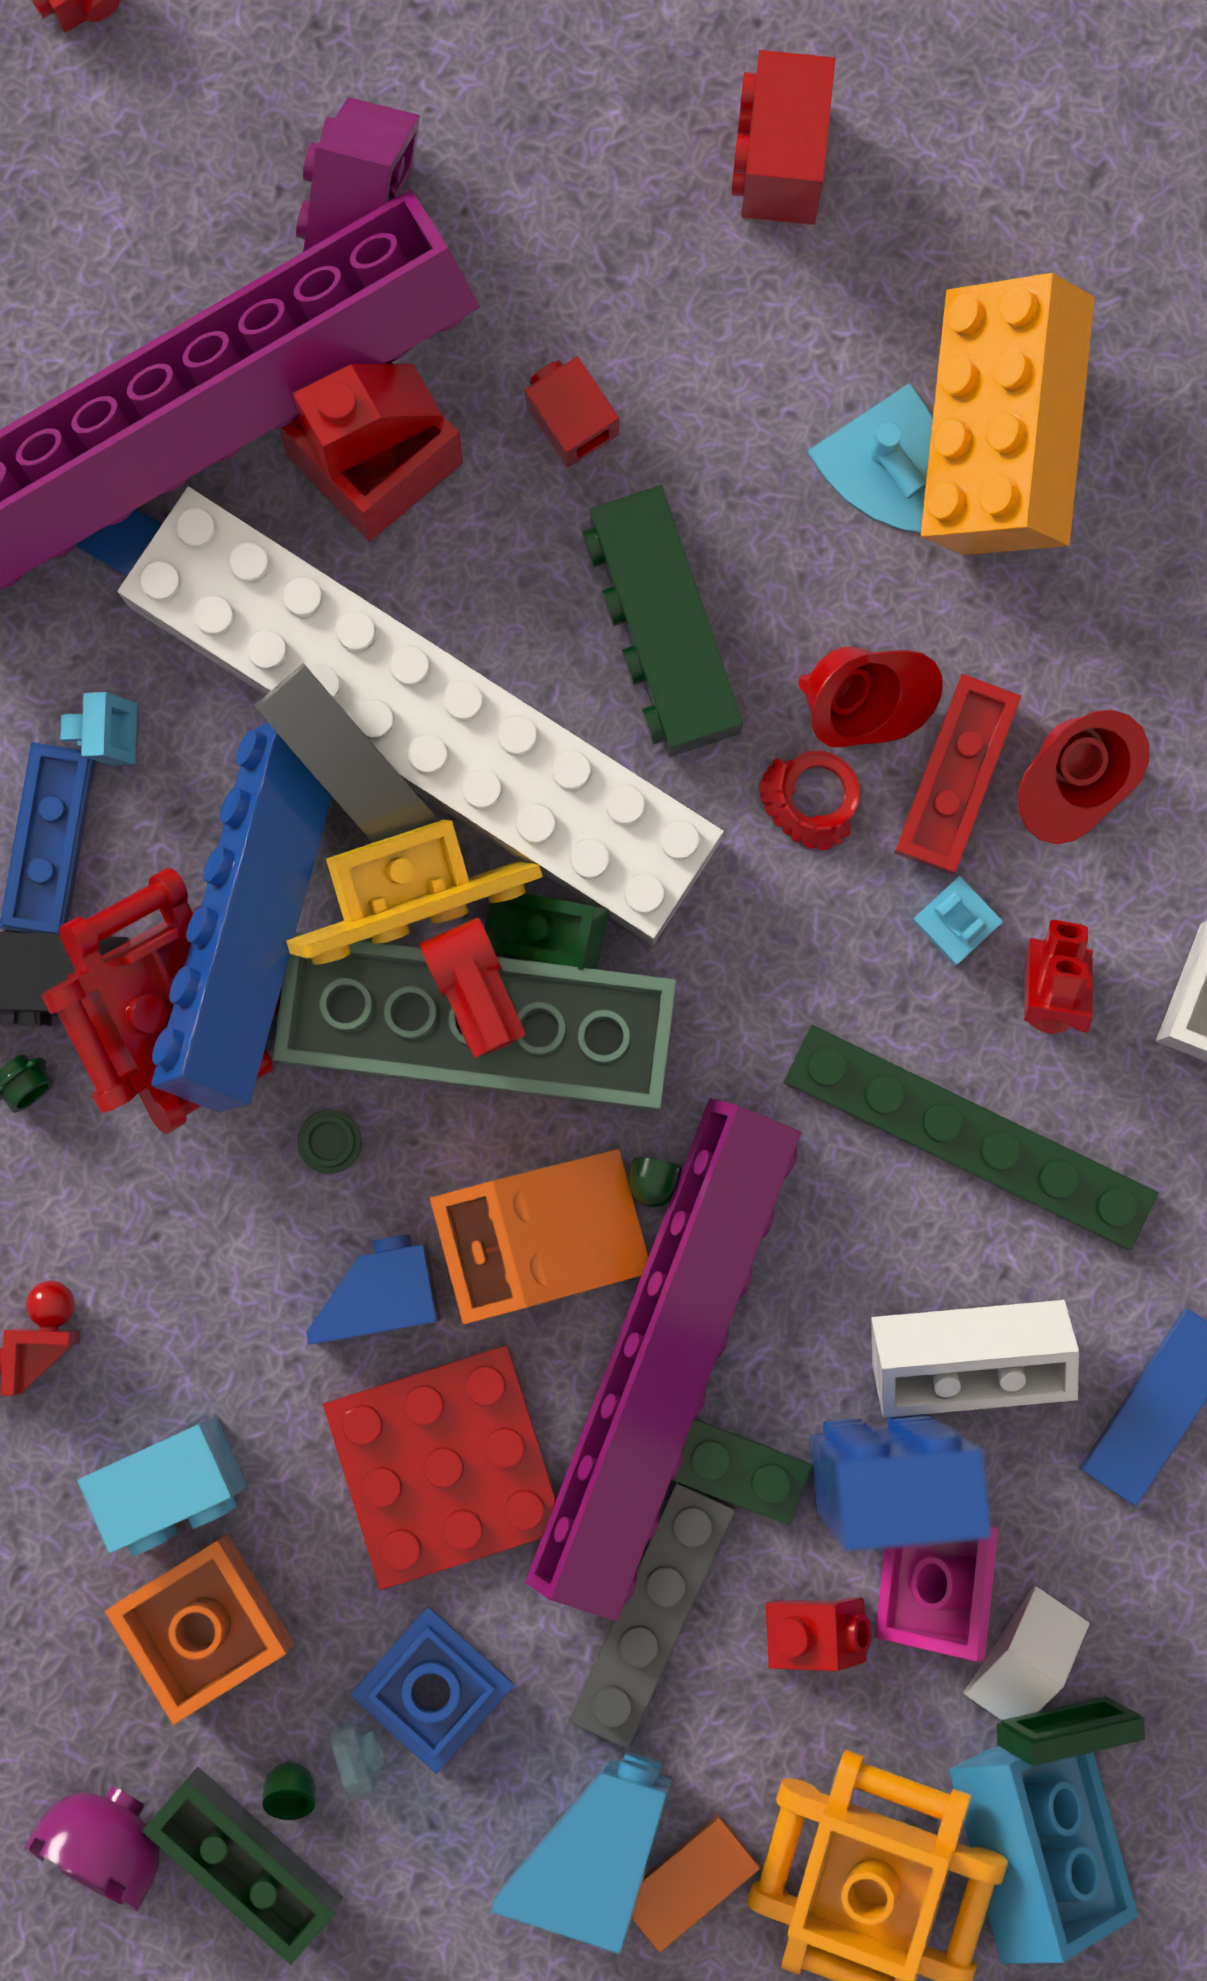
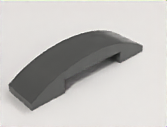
M304 663L254 705L373 843L440 821ZM459 843V847L463 857L468 852Z

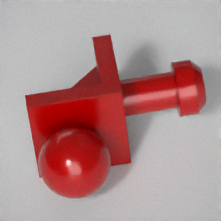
M53 1280L44 1281L33 1287L28 1294L26 1310L30 1319L40 1326L39 1329L14 1328L4 1330L3 1348H0L2 1396H15L26 1393V1389L75 1344L80 1343V1330H59L60 1326L69 1321L75 1309L74 1296L65 1284Z

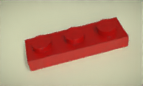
M961 674L894 854L952 876L956 873L1021 695Z

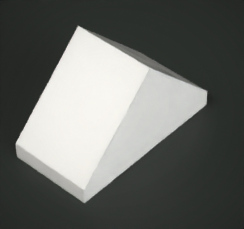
M1034 1585L963 1692L964 1695L1001 1720L1039 1712L1064 1687L1090 1623Z

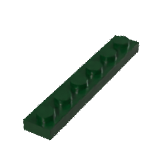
M814 1025L810 1026L783 1082L1126 1250H1132L1159 1193Z

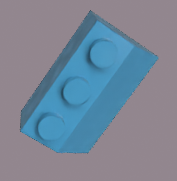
M996 1747L985 1750L949 1769L953 1788L972 1795L964 1822L969 1847L991 1849L1000 1853L1008 1860L1003 1882L994 1885L987 1909L990 1928L994 1935L1001 1964L1064 1963L1139 1917L1094 1752L1032 1766L1005 1749Z

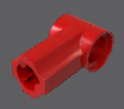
M479 917L419 943L442 997L448 996L457 1017V1023L475 1059L502 1049L526 1037L499 975V972L503 971Z

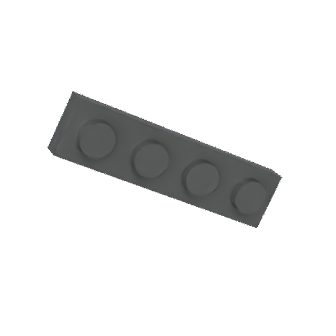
M675 1483L660 1516L658 1529L654 1537L649 1541L636 1570L637 1580L631 1598L623 1605L618 1621L613 1620L569 1717L570 1723L621 1747L629 1748L734 1515L735 1508L681 1483Z

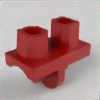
M1050 920L1045 940L1034 938L1029 940L1026 951L1024 1021H1027L1039 1031L1055 1034L1073 1027L1076 1031L1089 1032L1093 1019V949L1086 948L1088 943V927L1085 925L1061 920Z

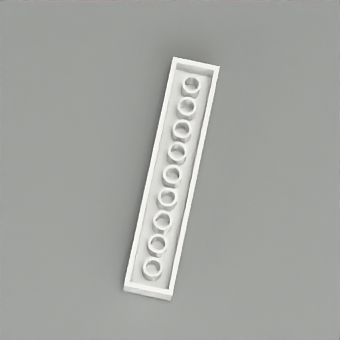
M189 486L117 591L129 608L265 696L304 663L415 793L520 861L539 864L542 875L590 906L609 910L608 917L652 946L722 841L724 831Z

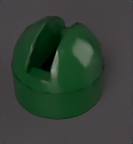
M635 1157L632 1160L629 1175L630 1190L640 1203L648 1207L664 1206L670 1202L672 1194L678 1186L682 1167L664 1160Z
M285 1762L277 1765L268 1773L263 1786V1809L268 1815L281 1820H296L306 1817L314 1810L315 1782L308 1769L300 1763Z

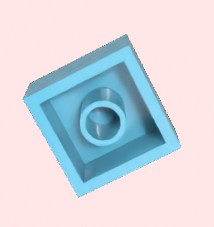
M217 1417L191 1427L77 1480L108 1553L110 1554L127 1546L132 1557L148 1551L179 1534L175 1527V1523L188 1518L192 1529H195L229 1513L230 1510L238 1507L233 1496L248 1487Z

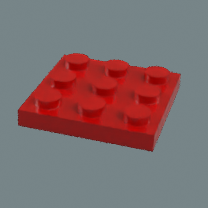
M508 1344L323 1403L380 1590L542 1539L555 1505L556 1497Z

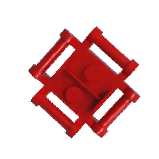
M166 868L151 876L148 886L88 919L78 916L61 925L59 928L60 938L76 971L67 975V980L41 995L49 1013L57 1012L96 1089L91 1096L100 1113L112 1111L128 1103L136 1094H139L154 1125L165 1134H169L186 1124V1115L202 1106L151 1086L157 1066L152 1060L154 1046L159 1035L167 1028L174 1005L170 1001V989L175 976L185 966L191 944L187 941V928L193 914L200 907L198 906L191 910L187 902L188 891L181 876L172 868ZM156 910H160L165 920L164 922L101 956L98 950L100 941ZM281 990L279 993L274 1015L279 1013L282 992ZM264 1049L256 1081L272 1072V1060L266 1049Z

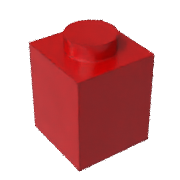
M578 356L564 365L560 360L553 361L537 371L529 380L531 386L525 389L526 407L567 468L619 435L618 415Z

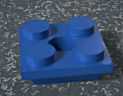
M428 1605L357 1685L350 1696L437 1774L510 1692L515 1683ZM432 1673L443 1677L450 1687V1699L438 1708H428L420 1704L414 1695V1682L420 1676Z

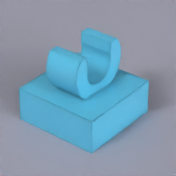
M108 692L84 693L83 714L61 715L60 740L64 742L77 741V746L81 747V756L111 766L136 765L138 703Z
M961 876L957 877L912 919L917 928L954 967L1003 923L999 916Z

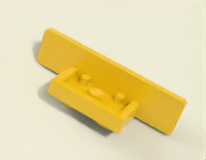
M440 820L327 858V865L344 921L289 939L286 943L289 953L292 955L311 958L315 965L329 963L351 954L349 944L370 937L373 944L402 938L410 933L408 924L430 917L431 923L446 922L466 915L468 913L467 903L488 897L489 903L503 902L519 897L526 893L525 883L542 878L543 875L539 864L517 861L468 878L452 820Z

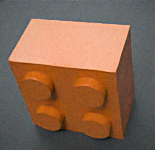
M228 1533L105 1610L106 1615L173 1725L286 1655L295 1644Z

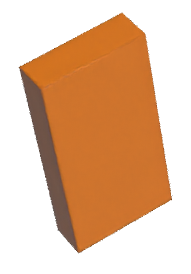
M717 1814L645 1874L632 1920L660 1953L760 1870V1865L721 1816Z

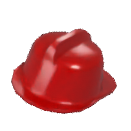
M840 647L825 655L811 673L801 675L798 685L806 695V702L812 713V728L817 739L829 747H849L898 740L909 736L921 728L936 711L942 696L943 676L936 662L922 652L910 650L871 652L859 647Z
M1112 709L1093 711L1083 717L1070 718L1057 725L1047 735L1040 753L1024 772L1018 791L1019 813L1026 829L1038 840L1058 845L1076 841L1095 827L1117 804L1128 797L1143 779L1149 764L1150 745L1143 727L1130 715Z

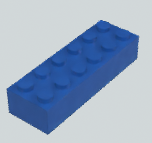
M921 1414L888 1417V1427L872 1429V1426H867V1422H862L861 1418L824 1421V1433L809 1434L816 1510L844 1551L991 1538L983 1452L981 1448L964 1439L962 1433H955L954 1429L947 1428L946 1424H940L939 1420H933L932 1416Z

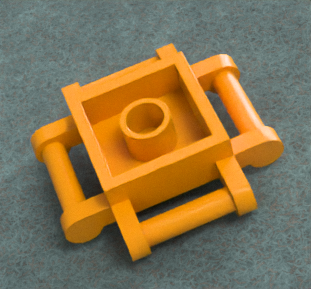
M847 1749L841 1758L830 1796L819 1792L816 1787L805 1781L792 1778L783 1779L776 1798V1802L781 1808L761 1878L752 1883L747 1899V1905L753 1911L790 1925L787 1933L789 1939L781 1969L799 1976L805 1970L831 1981H918L919 1975L935 1981H973L977 1970V1964L973 1960L994 1885L1003 1882L1008 1860L1000 1853L983 1847L971 1848L958 1843L972 1795L955 1788L949 1794L864 1763V1755ZM855 1789L941 1819L942 1822L938 1835L851 1804ZM806 1817L819 1822L800 1892L798 1897L789 1894L785 1889V1885ZM949 1871L969 1878L947 1950L940 1951L929 1947L928 1943Z

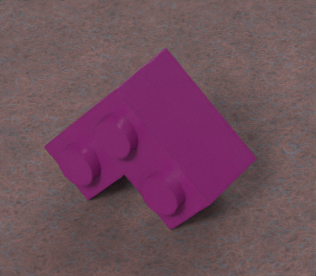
M348 97L335 118H326L320 142L310 143L303 166V180L312 182L309 201H303L296 226V237L305 240L303 252L400 195L412 173L420 115Z

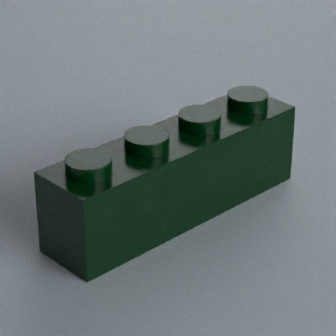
M659 485L589 508L592 528L582 531L584 543L593 568L604 564L612 587L602 590L603 599L612 625L616 626L623 623L625 625L631 646L622 649V654L633 686L643 682L645 684L651 706L642 708V714L653 745L664 742L669 757L741 734L743 722L663 486Z

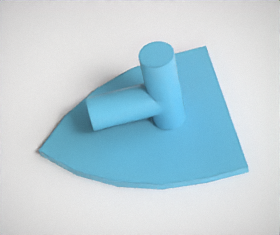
M909 383L809 449L807 453L824 478L846 502L874 520L903 531L921 533L933 418L922 399Z

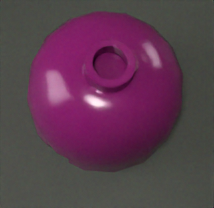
M112 1786L105 1797L85 1791L65 1796L50 1807L37 1824L24 1847L28 1853L42 1862L47 1858L58 1864L59 1872L120 1905L124 1902L135 1912H138L148 1894L159 1867L160 1847L142 1832L147 1823L139 1815L145 1805L129 1794Z

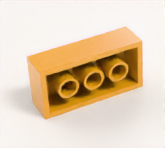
M1054 273L946 290L920 537L962 555L1070 546L1095 296Z

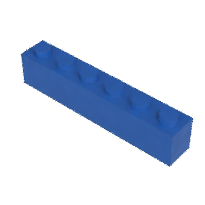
M268 722L250 730L238 747L236 763L240 766L237 780L235 787L229 792L221 807L220 822L224 824L218 847L210 854L204 868L203 879L207 882L202 905L193 914L187 928L186 936L187 941L191 943L185 966L175 976L170 989V1001L174 1005L168 1026L159 1035L152 1055L153 1063L157 1066L151 1086L217 1112L248 1105L251 1102L290 956L286 941L295 937L332 799L330 793Z

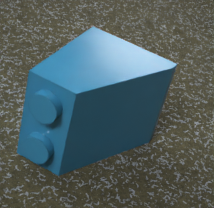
M628 1752L625 1753L624 1759L621 1761L611 1758L509 1877L495 1897L491 1912L620 1954L631 1926L673 1781V1777L660 1774L663 1764L654 1759Z

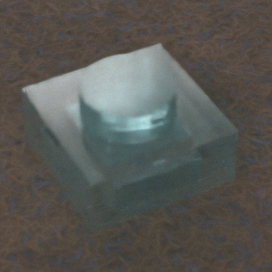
M359 1718L334 1726L328 1737L347 1799L351 1800L374 1792L378 1783L376 1772L385 1769L382 1751L374 1731L364 1734Z

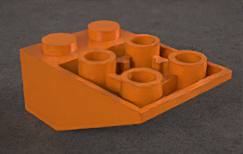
M619 1149L430 1197L463 1325L642 1276L648 1260V1253Z

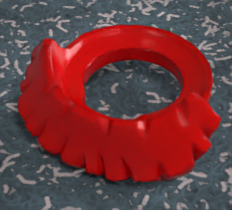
M825 751L805 752L790 761L779 758L774 759L772 766H768L767 772H764L759 784L761 801L765 804L766 813L773 817V823L777 827H782L786 835H791L793 841H801L807 848L814 849L817 847L818 850H828L833 847V844L840 845L843 843L842 838L849 837L851 834L849 820L854 815L860 800L859 782L849 764L837 755ZM811 768H824L833 772L840 779L844 790V797L840 808L831 814L815 816L814 818H808L798 811L792 802V795L795 792L796 780L801 773Z

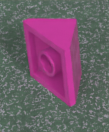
M990 1522L991 1538L885 1547L875 1638L968 1660L985 1661L998 1527Z

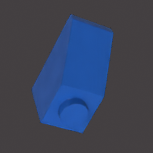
M410 1234L372 1241L374 1253L357 1258L307 1330L308 1345L439 1321L440 1315L427 1244L412 1246Z

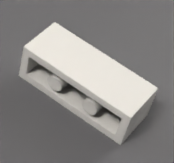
M1065 1300L871 1317L872 1366L883 1418L1078 1400L1079 1349Z

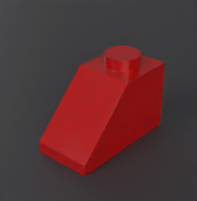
M350 364L293 393L300 426L329 478L443 421L442 413L413 364Z

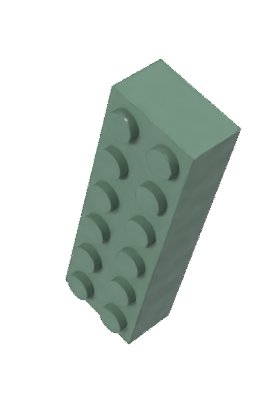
M296 932V933H295V937H298V936H301V935H304V934H307V933H299V932ZM361 940L349 944L351 954L329 963L315 965L311 958L292 954L289 956L283 978L273 1052V1061L279 1064L660 1112L676 979L589 968L578 970V967L497 957L503 970L499 972V975L526 1037L502 1049L475 1059L457 1023V1017L448 996L442 997L421 948L387 943L373 944L371 941Z

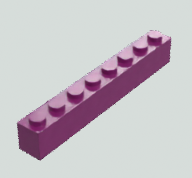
M709 1098L680 1173L678 1186L672 1194L525 1581L527 1585L549 1600L618 1621L623 1605L631 1598L636 1586V1570L645 1546L654 1537L658 1529L660 1520L659 1509L668 1485L681 1468L683 1460L682 1448L693 1420L699 1416L704 1407L706 1399L705 1387L715 1361L723 1354L729 1338L728 1326L738 1300L746 1293L750 1285L752 1276L751 1266L759 1244L773 1224V1207L782 1183L791 1173L796 1163V1146L801 1136V1131L739 1105Z

